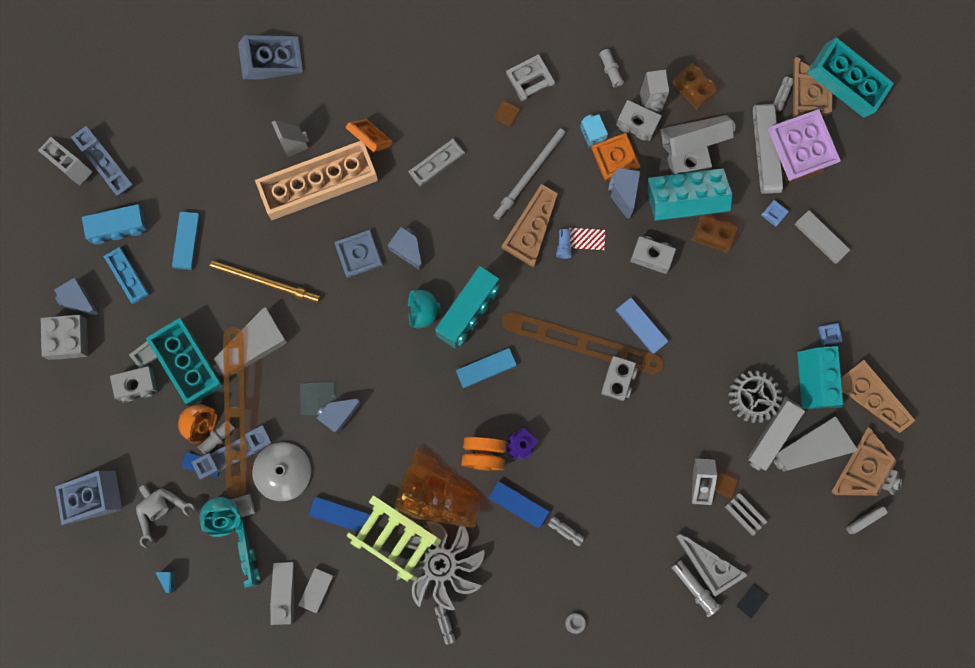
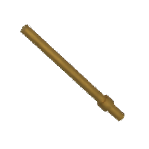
M213 260L210 264V268L295 295V298L300 300L307 299L316 303L320 300L319 295L307 292L306 289L301 287L295 288Z

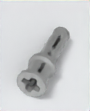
M682 560L677 562V565L671 567L696 597V604L702 606L706 611L707 617H710L722 607L710 596L711 592L709 590L703 589L683 564Z

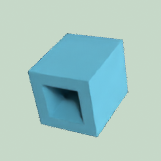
M599 114L596 116H586L581 121L580 128L589 147L607 139L608 133Z

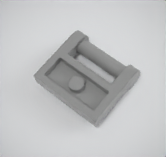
M539 54L506 71V75L521 101L526 100L527 96L547 86L555 85ZM542 75L545 78L525 90L521 87Z

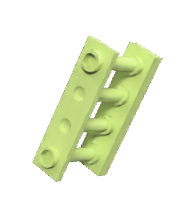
M372 496L369 503L374 505V511L357 537L351 533L347 534V537L352 539L350 543L358 549L364 547L398 570V576L408 582L409 579L416 581L417 577L411 574L412 570L427 547H430L432 544L438 547L442 540L380 499ZM386 513L390 516L389 522L373 547L363 542L378 517ZM401 523L406 526L405 532L387 558L379 551L395 526ZM418 534L422 537L420 539L421 543L403 569L395 561L411 536Z

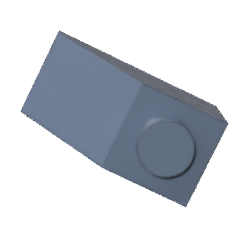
M400 227L388 244V248L400 258L421 270L422 263L417 237H415L416 234L409 228L405 230Z
M76 278L54 289L57 294L55 299L61 307L64 306L69 310L95 316L99 314L81 282Z
M357 399L328 403L327 406L323 405L319 409L317 419L338 434L361 403Z

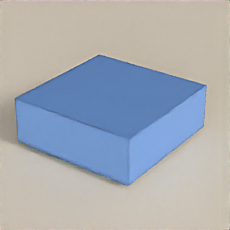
M773 200L761 216L777 227L789 211Z
M839 323L818 327L822 346L843 342Z

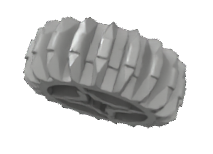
M758 370L755 371L754 376L751 371L747 372V376L742 373L740 379L736 378L734 380L736 385L730 386L731 390L735 392L728 394V396L734 397V399L729 401V404L735 403L736 406L732 410L736 411L738 409L740 411L737 414L738 417L744 414V421H748L751 417V423H755L757 419L759 423H762L764 418L766 420L771 419L770 414L775 415L777 413L775 409L780 408V405L776 402L782 401V397L777 396V394L781 393V390L775 389L779 384L777 382L771 383L773 380L772 376L766 379L767 373L765 372L761 377ZM758 382L753 390L742 388L745 383ZM764 387L767 389L769 393L770 400L769 397L765 396L763 393ZM754 393L758 394L757 397H759L756 401L751 396ZM741 394L747 400V408L742 403ZM757 404L768 405L762 412H753Z

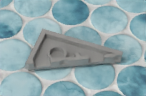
M682 534L676 536L713 596H717L747 576L746 573L733 567L730 563L696 544Z

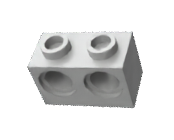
M613 356L601 395L624 401L625 397L629 398L632 389L629 386L630 380H634L637 373V368H634L636 363ZM619 365L627 367L628 373L626 375L618 373ZM618 383L622 386L620 394H615L612 391L613 384Z

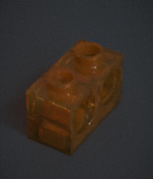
M693 63L676 75L673 81L674 86L696 110L712 99L717 91L714 83L711 80H707L702 70L698 66L695 67ZM690 76L694 81H688L686 77ZM698 90H704L706 95H701Z
M701 215L691 240L727 253L731 248L738 227L733 226V223L729 221L721 222L715 220V217L712 215ZM701 226H708L710 232H704ZM719 232L727 233L728 238H721Z

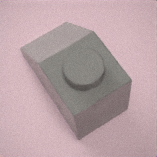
M695 459L692 475V504L712 505L717 480L715 460Z

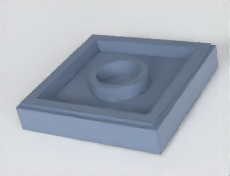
M370 230L334 242L347 278L383 266Z

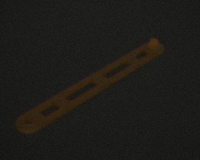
M513 312L507 313L502 319L504 329L509 332L611 362V356L586 349L589 340L619 349L617 357L624 360L627 359L628 352L644 357L642 365L635 364L634 368H637L639 371L657 374L663 368L662 359L654 354ZM523 321L539 325L537 333L534 334L521 330ZM547 329L579 337L577 346L545 337ZM652 361L656 362V367L654 368L650 366Z
M231 327L223 335L226 491L229 496L238 498L246 491L243 333L238 328ZM235 334L237 336L236 340H231L230 335ZM238 348L239 365H229V349ZM229 374H239V407L230 408ZM230 417H240L239 451H231ZM231 460H240L241 476L231 477Z

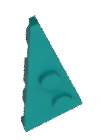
M241 517L240 525L236 532L240 541L238 542L241 568L244 575H248V580L244 581V586L247 588L259 585L261 575L259 569H255L254 561H256V555L254 550L250 549L243 517Z

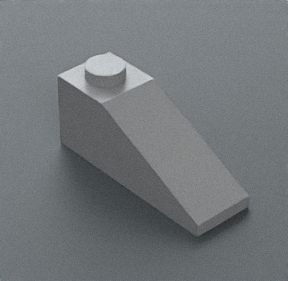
M279 121L272 122L287 157L309 149L306 144L309 142L305 131L301 132L299 126Z
M52 137L38 150L79 186L92 173L88 167Z
M294 562L273 563L270 603L271 625L294 623Z

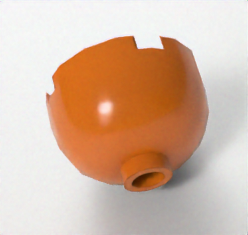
M203 404L188 406L179 416L178 428L181 435L193 444L203 443L206 440L204 437H206L208 432L210 434L215 429L217 423L215 410Z

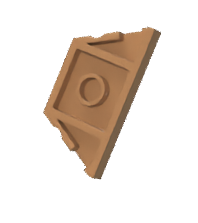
M795 57L793 60V118L818 109L822 117L832 112V93L807 74L811 65L809 66L801 62L800 58Z
M867 428L857 446L858 450L851 456L832 490L834 495L878 496L896 464V459L885 448L884 444L876 437L871 428Z

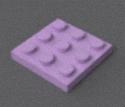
M819 109L768 128L789 181L840 162Z

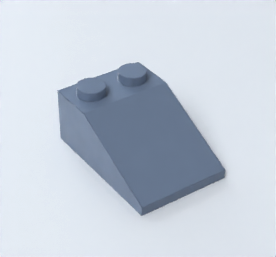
M244 35L238 43L243 79H267L303 73L299 41L296 36Z
M97 471L55 486L61 525L122 510L116 471Z

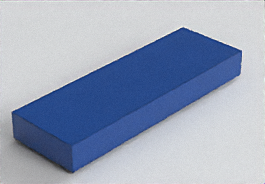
M499 481L489 496L490 500L538 529L549 513L546 509Z
M315 497L309 516L360 532L370 514Z

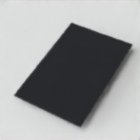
M752 585L736 607L752 618L768 596Z

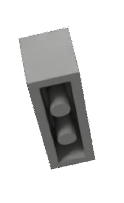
M666 70L646 72L640 90L642 107L658 114L662 111L669 94Z

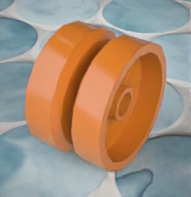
M465 437L463 449L475 452V454L462 455L461 466L485 471L504 470L505 459L493 454L505 453L507 442L490 438Z

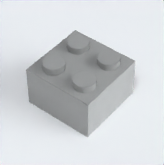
M81 315L41 318L42 357L48 360L88 357L87 319Z

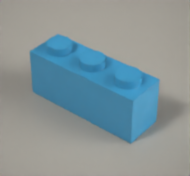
M138 204L82 217L85 238L95 245L102 244L105 240L109 239L120 240L126 235L138 236L142 232L147 231L144 212Z

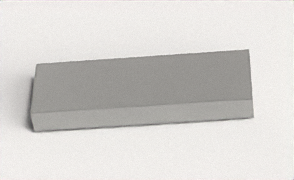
M451 139L408 172L418 186L422 187L465 155V152L454 139Z
M807 211L794 224L835 264L850 251L810 211Z

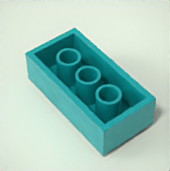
M834 38L824 45L807 71L808 75L863 118L877 111L894 84L838 38Z
M724 169L648 178L647 195L655 221L731 211L732 192Z
M479 266L436 327V336L455 349L458 345L461 347L467 339L468 330L472 331L478 323V316L480 314L483 315L488 309L489 300L491 298L494 300L500 291L499 278Z
M181 318L146 338L186 405L196 404L224 386L186 323Z

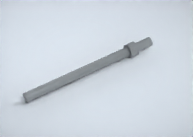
M560 128L508 197L501 201V206L493 215L494 218L500 220L506 210H510L514 204L513 201L564 136L565 131Z

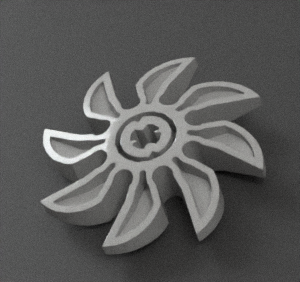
M426 521L432 534L442 541L434 550H431L428 546L423 553L425 554V559L423 561L419 560L412 570L411 574L425 570V575L413 582L412 597L415 603L421 607L430 582L434 580L436 582L433 591L435 601L445 609L455 610L447 593L445 582L450 580L455 591L461 594H471L479 590L482 585L456 576V571L460 569L471 573L477 570L484 560L485 551L482 550L469 558L457 561L456 556L466 551L469 546V534L466 528L460 524L451 549L446 550L447 531L437 522ZM411 537L405 547L416 550L421 543L420 539L422 537ZM411 558L405 560L400 567L404 569ZM444 560L445 568H441L440 571L437 570L436 563ZM397 571V581L402 579L398 576L399 571Z

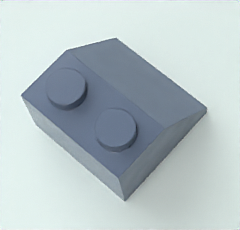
M617 168L616 173L611 175L608 190L611 191L610 197L623 215L630 219L634 210L640 171Z

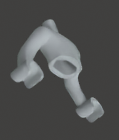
M146 485L141 486L139 490L145 499L136 506L137 516L143 532L140 544L148 549L146 545L148 540L153 544L155 543V539L150 534L147 516L151 521L162 517L169 510L165 499L180 507L188 517H190L189 509L192 508L197 512V508L190 503L186 504L182 499L165 489L160 488L151 494Z

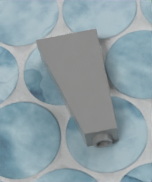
M727 115L662 128L663 147L674 157L734 138L735 123Z
M266 307L214 358L216 362L214 368L219 376L223 375L229 378L287 344Z
M785 396L780 403V408L776 410L777 413L772 416L748 456L749 461H751L750 465L759 471L761 468L765 471L768 469L805 412L802 406Z
M835 416L781 449L773 461L776 467L784 472L853 453L858 449Z

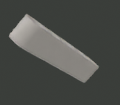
M774 104L754 105L753 123L760 191L762 194L782 193L781 162L768 132L769 127L776 125Z

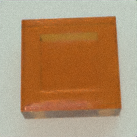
M502 101L494 115V119L511 127L519 113V108Z
M718 473L714 493L731 499L738 480Z

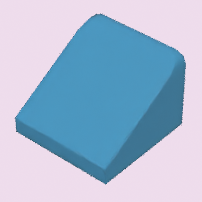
M156 572L165 592H174L175 572Z

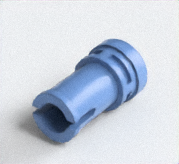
M561 229L559 230V246H557L556 257L562 259L571 258V230L563 229V232Z

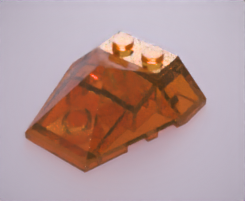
M416 449L402 477L394 507L415 519L474 528L482 495L466 482H460L452 475L453 472L447 469L446 471L441 467L436 458Z

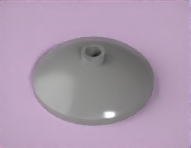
M286 442L274 443L264 448L255 459L252 470L253 480L259 492L275 501H289L301 495L309 485L312 474L311 463L306 453L298 446ZM282 467L283 473L277 474V469Z

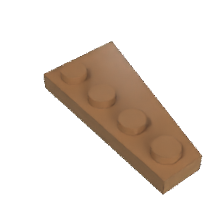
M541 184L501 248L534 268L558 193Z
M862 360L841 377L843 393L898 433L915 421L865 360Z

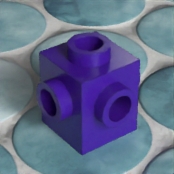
M525 428L518 429L516 433L512 432L506 439L507 454L515 460L527 459L534 450L532 448L538 440Z

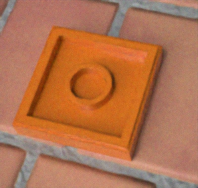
M368 119L349 122L345 127L373 152L390 148L393 144L392 140Z
M627 133L591 145L605 181L611 179L612 173L615 174L617 168L628 170L640 168Z

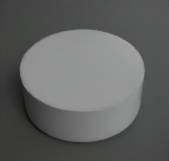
M573 613L566 618L565 626L570 633L578 634L585 629L586 621L582 615Z

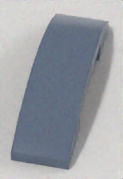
M87 126L71 136L117 197L133 186Z
M262 425L246 433L244 437L191 463L199 479L202 480L246 459L272 442Z

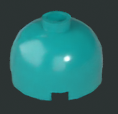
M426 290L410 291L408 307H411V314L408 313L411 327L425 328L430 326L436 320L437 314H440V304L436 302L433 294Z
M217 497L207 501L201 508L199 515L202 531L204 532L205 530L212 537L229 535L235 526L236 529L239 527L241 521L237 505L225 497Z

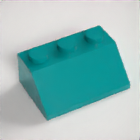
M838 346L820 347L797 352L802 408L804 410L841 408L843 406Z

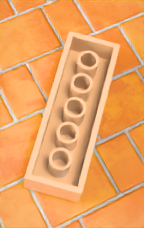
M361 141L255 180L271 220L378 181L365 144Z

